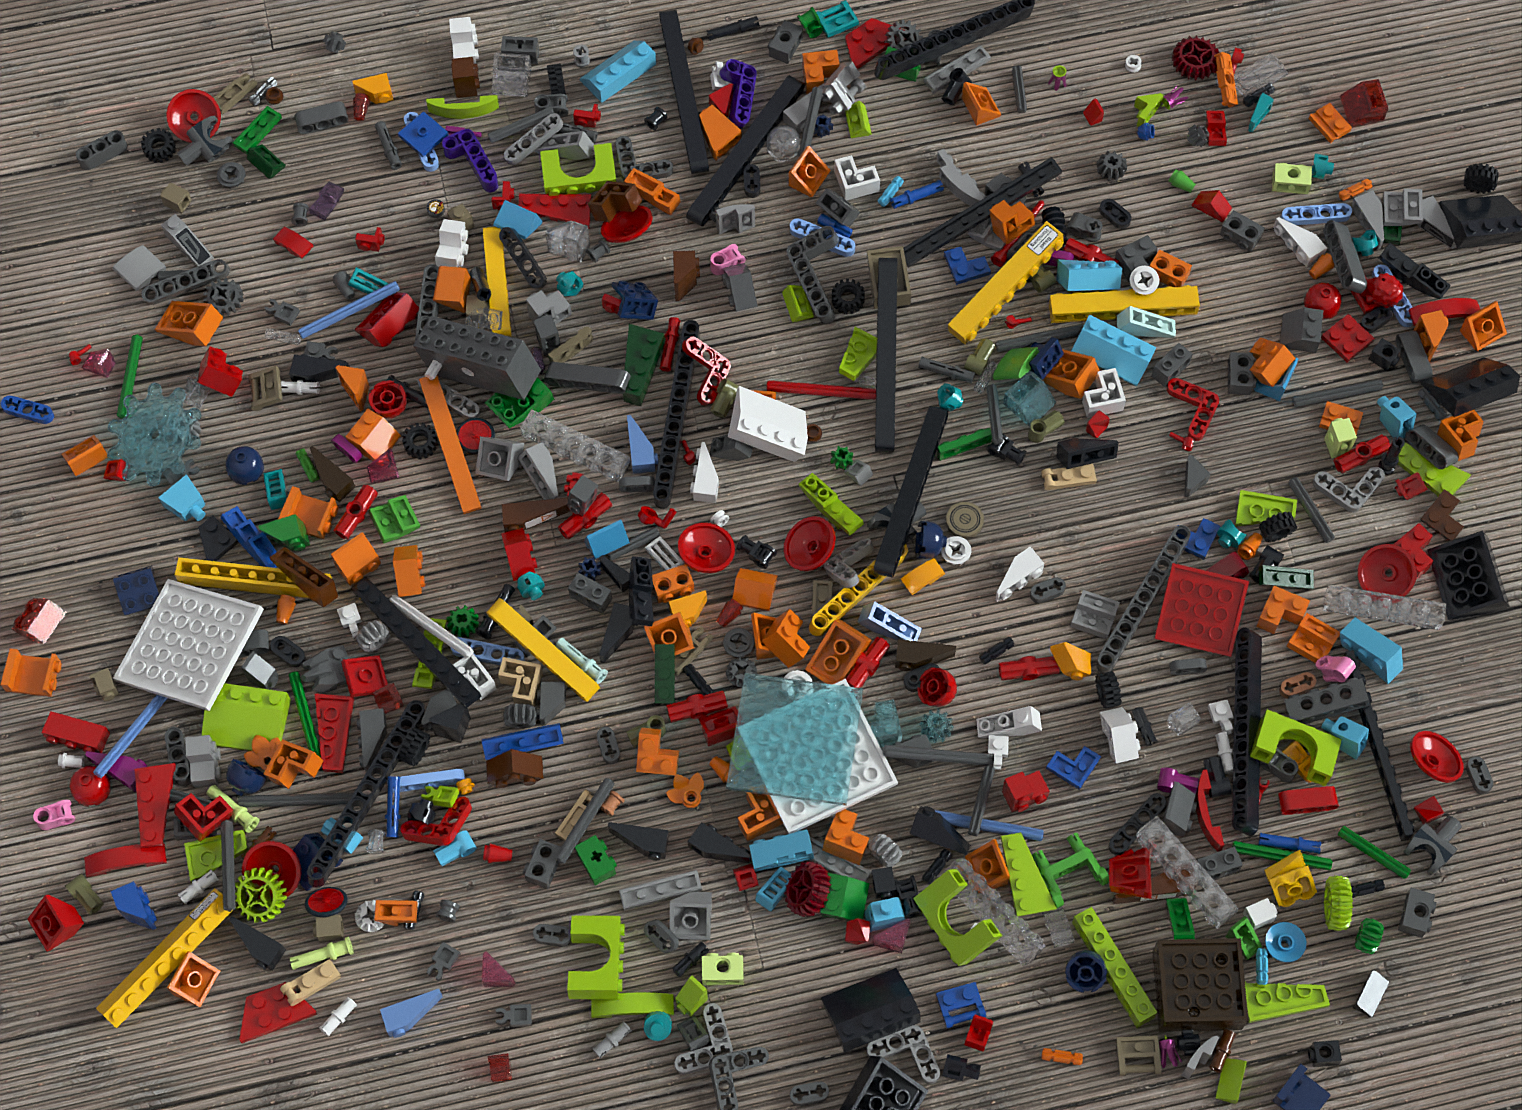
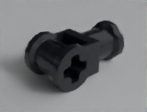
M1004 434L1002 444L995 445L992 442L986 447V450L992 456L999 457L1004 461L1006 458H1009L1016 462L1017 466L1022 463L1027 453L1025 450L1021 451L1014 447V442Z
M747 535L742 536L736 547L738 551L742 550L749 554V559L762 569H767L769 561L777 555V551L773 547L759 540L755 543L748 539Z
M910 875V878L902 880L894 879L896 895L901 903H903L905 909V918L920 915L922 911L913 899L918 895L914 875Z

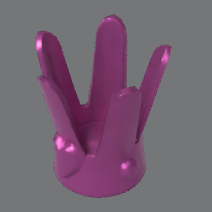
M1061 65L1053 68L1048 84H1051L1055 79L1054 89L1056 91L1059 89L1061 80L1064 87H1066V68Z
M1176 86L1170 93L1164 95L1163 105L1161 106H1165L1170 110L1175 105L1186 102L1187 96L1176 99L1183 91V87L1173 92L1177 88Z
M1165 1035V1040L1159 1042L1162 1068L1166 1067V1052L1173 1066L1177 1067L1175 1052L1180 1062H1183L1175 1049V1040L1167 1039Z

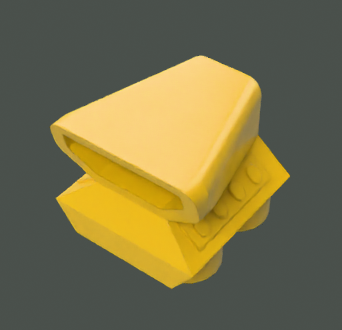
M1301 850L1295 851L1264 870L1279 907H1289L1296 900H1308L1317 893L1309 867L1305 865Z

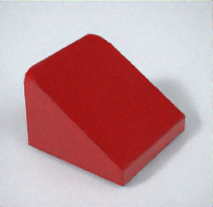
M1095 98L1085 108L1083 114L1089 125L1092 126L1102 122L1104 110Z
M122 459L108 461L103 478L127 481L131 466Z
M752 864L733 869L739 891L759 886Z

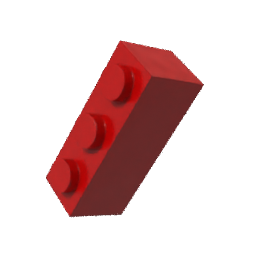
M50 711L41 732L49 743L56 745L62 743L65 747L73 750L76 748L83 749L85 753L87 751L102 753L110 735L106 726Z

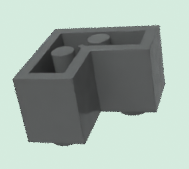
M1148 235L1116 251L1115 259L1119 261L1118 265L1122 267V273L1129 283L1132 271L1139 266H1149L1147 263L1153 261L1158 248ZM1141 275V280L1138 282V284H1145L1150 278L1144 279V277Z
M745 263L723 268L724 274H721L723 284L726 285L727 289H730L731 296H728L730 307H734L736 312L758 307L751 271Z

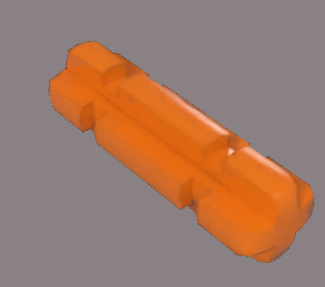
M1365 179L1361 181V184L1359 182L1348 187L1347 190L1340 191V200L1346 201L1350 199V196L1352 198L1365 190L1371 189V180Z
M1043 1048L1042 1060L1050 1061L1052 1059L1053 1062L1066 1064L1072 1062L1073 1065H1081L1083 1054L1076 1052L1071 1054L1069 1051L1056 1049L1052 1051V1049Z

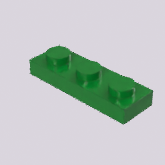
M266 106L233 142L234 147L248 154L249 148L257 146L282 119L281 114Z
M979 429L971 435H962L957 440L941 443L937 447L939 461L991 443V429Z
M1187 898L1166 899V908L1173 939H1195Z

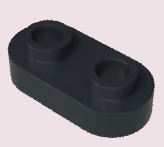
M1104 199L1101 202L1099 212L1104 218L1119 229L1129 227L1132 217L1126 209L1113 199Z
M277 636L272 639L270 648L273 654L289 666L299 667L305 662L306 656L304 651L288 638ZM283 645L284 648L282 650H279V646ZM295 656H299L298 660H293Z
M929 663L908 672L904 677V687L908 691L917 692V688L921 684L919 680L922 674L932 667L939 668V666ZM911 678H916L917 681H916V682H912L910 679H911Z

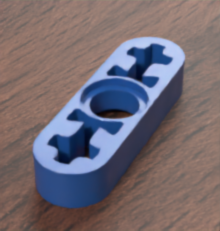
M11 395L1 400V407L6 414L41 424H48L54 419V413L47 405ZM31 406L32 411L30 413H23L25 407Z

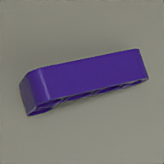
M729 59L720 69L719 75L724 81L734 84L729 120L742 130L750 119L757 71L749 64Z
M463 129L442 140L446 158L455 159L465 155L483 189L489 193L495 192L498 189L497 174L472 130Z

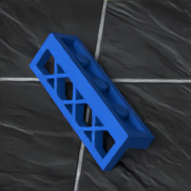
M560 723L481 739L485 760L494 758L511 749L527 752L564 744Z

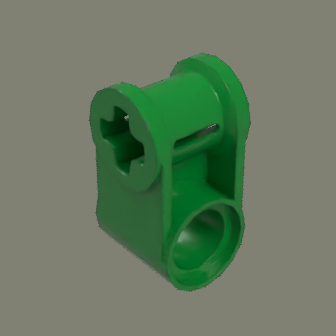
M810 7V10L806 13L797 15L798 20L810 38H816L822 33L823 28L819 21L820 18L813 7Z

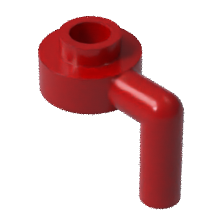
M1236 47L1231 58L1233 74H1235L1237 64H1241L1244 53H1241L1242 49Z
M642 506L638 512V517L643 524H656L665 529L677 512L675 509L670 508L662 520L652 508Z

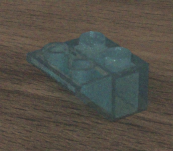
M1030 370L1005 393L1003 404L1030 427L1031 422L1040 419L1056 404V401L1045 382Z

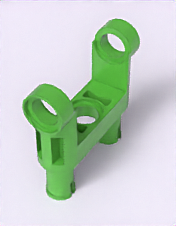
M1074 833V837L1072 834L1067 837V841L1075 854L1053 865L1048 862L1043 850H1039V854L1037 852L1032 854L1056 908L1063 906L1064 901L1061 896L1062 892L1055 880L1085 865L1089 868L1096 882L1099 881L1102 886L1109 883V875L1103 866L1100 867L1090 848L1085 847L1078 833Z

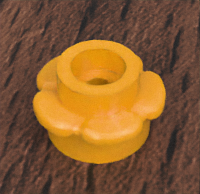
M471 778L458 781L456 786L458 791L465 795L473 791L472 788L475 784L472 783Z

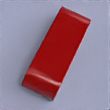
M1334 786L1287 790L1278 793L1281 813L1283 815L1331 811L1339 808Z

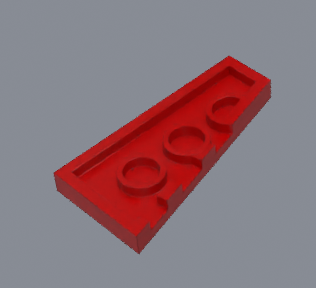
M519 193L518 206L536 213L540 218L543 216L550 218L552 221H565L570 225L575 226L578 224L590 229L591 210L588 203L591 200V194L549 196V194Z
M314 694L321 759L324 760L322 770L323 772L343 773L354 697Z
M175 763L134 769L140 844L142 848L163 845L167 810L170 804V792L173 786V774L176 768Z

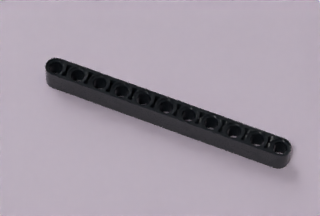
M1035 0L1009 1L881 56L877 61L874 75L880 80H886L1027 19L1032 13Z
M677 10L659 12L691 174L709 172V164Z
M790 75L786 77L691 205L686 214V219L701 227L708 222L710 212H713L714 207H719L744 173V168L753 161L781 123L783 111L798 100L805 88L804 82Z
M897 258L878 259L875 452H894Z
M688 320L683 324L653 490L654 504L660 509L667 508L672 499L696 361L683 351L682 343L690 337L700 339L699 324L694 320ZM682 395V396H684V397H682V398H677L676 396ZM672 428L678 429L677 431H670ZM674 445L675 447L668 448L667 446ZM668 461L672 462V464L665 465L664 463ZM664 478L669 479V481L663 482L661 480ZM661 495L666 496L664 499H659L658 497Z
M929 406L875 561L874 574L891 578L895 575L948 419V409Z
M1243 627L1236 635L1232 826L1235 830L1247 836H1252L1258 831L1260 760L1250 757L1261 720L1262 638L1256 632Z
M413 700L407 705L309 865L307 875L308 882L312 887L317 888L325 884L387 782L388 776L391 775L399 762L400 747L403 746L402 743L406 740L405 737L409 735L413 728L419 729L422 724L425 706L421 701ZM418 710L420 713L413 714L412 711ZM404 726H409V727H411V728L408 729V730L402 729V727H404ZM400 742L401 745L394 746L392 743ZM384 758H390V759H392V760L389 761V762H384V761H383ZM374 774L382 775L380 778L373 777ZM365 790L372 791V793L367 795L362 792ZM356 806H359V807L362 808V809L359 810V811L353 810V808L356 807ZM344 823H351V824H352V826L347 827V828L344 827V826H342V825H343ZM336 839L342 841L340 844L332 843ZM325 856L332 857L329 861L322 860ZM314 873L322 874L319 878L312 877Z

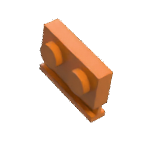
M1331 103L1318 109L1314 114H1310L1308 118L1330 144L1351 132L1352 129L1350 124Z
M1327 401L1319 427L1328 430L1333 420L1350 418L1357 435L1364 412Z

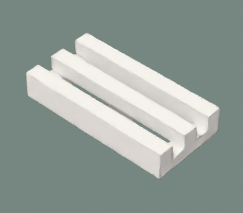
M661 536L645 547V550L664 571L684 565L681 558ZM657 543H660L677 562L676 564L661 550ZM652 547L662 556V558L671 566V568H669L664 563V561L654 552Z

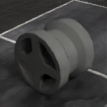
M441 900V907L437 911L436 917L447 922H455V914L459 911L460 905L449 900Z

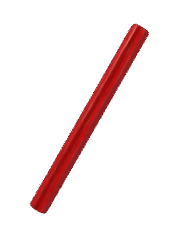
M771 380L767 381L766 386L767 391L876 399V389Z

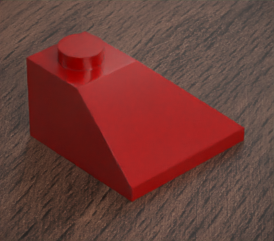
M49 894L43 897L27 919L46 951L52 950L74 936L84 924L74 906Z

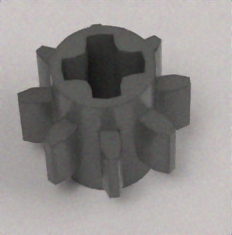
M331 31L329 35L325 34L323 42L326 45V49L334 53H338L340 49L344 50L346 45L345 40H343L344 36L334 31Z
M1194 124L1188 129L1187 139L1192 146L1200 145L1202 147L1208 142L1206 139H1208L1209 132L1203 125L1196 126Z

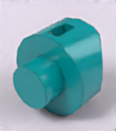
M1315 153L1312 178L1323 180L1325 174L1332 175L1334 163L1328 162V155Z
M1367 230L1359 238L1351 237L1356 252L1361 251L1362 256L1372 255L1374 253L1373 248L1379 245L1375 230Z
M573 271L568 273L561 272L556 278L558 282L556 288L563 296H576L583 288L581 278Z
M944 383L938 389L937 394L940 408L948 409L951 412L962 406L963 398L960 389Z
M1227 519L1217 531V535L1220 538L1218 543L1226 549L1230 546L1238 547L1247 536V534L1240 532L1234 526L1231 519Z
M527 572L518 578L517 587L522 597H530L531 600H536L543 595L542 590L545 587V583L538 574Z
M661 1011L647 1014L644 1021V1032L647 1037L654 1041H661L669 1036L672 1028L670 1015Z

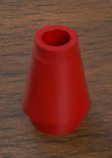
M492 843L484 845L483 861L495 863L512 860V849Z

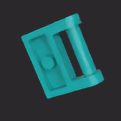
M846 0L829 9L816 12L827 38L859 25V20Z

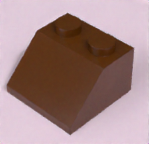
M695 250L673 251L675 302L680 301L697 285V278H700L699 257H695Z

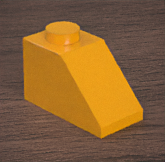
M387 73L352 81L355 94L375 104L393 100Z
M706 590L669 601L671 615L681 612L688 627L695 624L707 602Z
M1067 642L1050 646V651L1064 675L1071 677L1072 680H1082L1084 677L1091 675V653Z

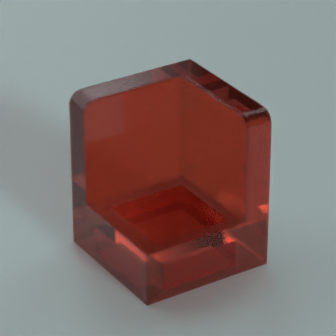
M394 683L372 692L379 709L383 708L385 714L404 706Z
M509 1054L488 1056L491 1081L511 1080L512 1069Z

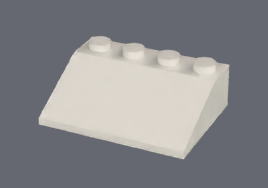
M738 386L728 437L795 462L805 455L808 439L806 411Z

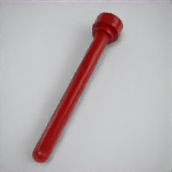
M1038 201L1031 210L1034 218L1043 208L1044 201ZM1021 235L1007 245L1005 244L1002 250L996 251L992 255L991 261L994 265L1002 267L1005 264L1008 250L1018 241Z

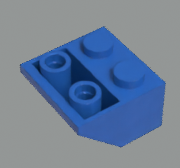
M133 881L111 891L117 910L127 921L151 930L156 929L154 922L157 921L153 909L151 910L148 905L150 900L142 886L138 887Z

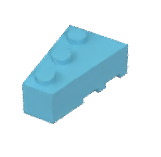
M1058 259L1056 281L1067 291L1120 289L1122 267L1115 261L1096 262Z
M1356 617L1340 631L1342 646L1349 651L1353 650L1355 656L1387 684L1403 670L1402 647Z
M807 829L788 835H778L766 841L765 839L753 841L752 845H749L756 872L815 859Z

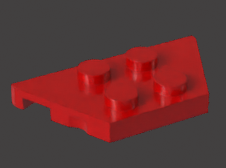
M871 18L845 36L849 57L857 69L887 50V47L890 45L885 43V40L889 39L885 34L890 32L888 28L893 25Z
M1149 842L1143 843V848L1135 852L1130 849L1121 855L1109 859V886L1111 892L1147 899L1152 898Z
M286 982L246 997L240 1042L243 1044L315 1016L317 1011L306 1000L291 1006L287 1001V995H283L280 990L281 986Z

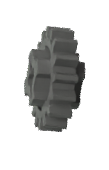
M903 19L899 23L896 21L893 23V26L888 28L890 32H887L885 36L889 37V39L885 40V43H889L890 46L888 47L900 49L919 41L923 36L918 34L921 29H915L916 23L911 25L910 20L905 23Z
M227 278L223 282L217 279L218 283L211 282V287L206 286L207 292L203 293L204 303L212 304L221 315L226 313L229 316L230 311L236 313L235 308H241L240 302H244V294L240 285L235 284L233 279L228 282Z

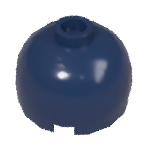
M240 446L233 449L227 455L225 461L226 472L235 483L246 485L248 482L257 481L262 476L264 471L263 459L254 448Z
M921 520L918 524V527H921V531L917 532L915 540V553H919L916 557L921 559L937 557L942 547H946L947 537L943 536V530L938 524Z
M237 759L232 760L226 771V779L229 785L233 787L232 791L241 796L243 793L253 794L259 791L265 784L267 777L259 769L247 766V763Z
M1077 951L1066 964V979L1069 985L1079 992H1095L1106 981L1107 968L1105 962L1094 951Z

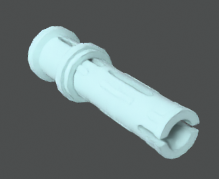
M564 638L558 640L556 647L576 663L597 684H600L606 678L608 671L601 669L594 659L585 657Z

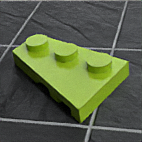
M855 326L848 348L840 364L839 373L855 381L876 358L877 338Z
M1240 490L1235 527L1262 524V521H1266L1268 517L1271 518L1272 515H1277L1280 512H1290L1293 518H1295L1297 500Z
M244 829L233 832L234 858L245 853L248 849ZM221 835L205 838L201 842L196 840L184 843L191 883L195 879H200L210 870L214 871L222 866Z

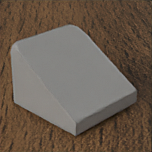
M858 459L844 471L846 475L860 486L873 476L870 466Z

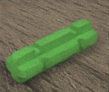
M305 449L296 451V456L311 483L318 481L319 475Z

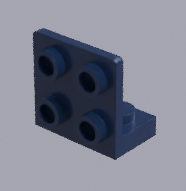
M612 282V288L622 298L618 311L620 318L654 319L658 299L644 283Z
M1051 337L1045 345L1037 342L1032 344L1031 347H1038L1039 353L1029 362L1031 370L1026 373L1027 375L1043 380L1064 355L1058 339Z
M152 565L114 576L113 582L124 615L153 607L159 592L153 576L155 572Z
M319 833L305 834L293 849L301 865L299 884L306 891L312 888L308 882V867L325 841ZM325 856L322 858V860L329 861L332 859V857ZM341 858L339 859L335 867H339L340 864L343 862ZM314 873L312 877L319 878L322 874Z
M1300 1064L1272 1101L1283 1110H1320L1331 1095L1304 1073L1307 1068Z

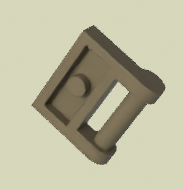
M277 366L248 375L249 382L251 383V409L253 411H260L263 407L283 401L280 369ZM259 381L261 383L262 399L259 396Z
M1158 1035L1116 1037L1119 1076H1126V1073L1154 1072V1074H1161ZM1153 1058V1064L1125 1065V1059Z

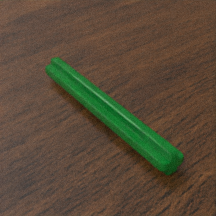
M138 334L133 335L131 338L117 410V417L121 419L127 418L129 414L143 337Z
M297 671L289 673L288 676L308 750L315 752L321 758L300 674Z
M1234 841L1232 847L1235 846L1238 854L1280 861L1294 853ZM1302 854L1306 866L1331 870L1333 863L1331 859Z

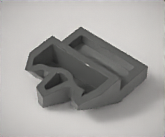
M344 645L325 649L301 664L304 669H309V671L300 678L304 682L315 683L312 691L325 693L336 690L337 686L347 684L341 664L343 659H349Z

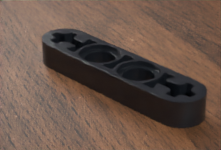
M511 227L502 228L499 238L529 285L537 289L543 288L547 283V278L517 231ZM506 232L511 233L510 238L512 241L505 238L507 236ZM517 245H520L522 248V253L519 256L514 252ZM527 260L532 263V267L528 271L524 268V263ZM535 276L541 278L539 280L540 284L535 283Z
M1155 793L1143 803L1111 838L1109 851L1112 854L1121 855L1127 851L1164 810L1166 806L1165 797ZM1154 801H1161L1160 806L1157 805L1153 811L1150 810ZM1140 813L1148 814L1149 821H1140L1138 815ZM1127 827H1134L1137 833L1134 836H1129L1125 829ZM1123 837L1125 841L1122 843L1121 848L1115 849V843H1119Z

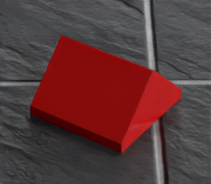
M735 706L698 718L708 747L738 737L740 735L738 728L745 725Z

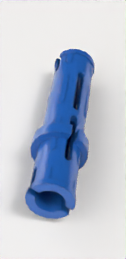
M938 180L913 191L907 190L902 195L890 198V202H893L891 205L894 209L906 204L911 205L916 200L944 191V187H941L943 184L941 180Z
M388 776L387 814L385 815V819H387L386 837H399L398 829L401 815H399L400 777ZM393 787L395 788V791H394V805L392 804V802H393ZM392 809H394V826H392Z
M1261 832L1259 834L1260 840L1258 845L1301 850V852L1320 854L1321 841L1305 840L1303 837H1284Z

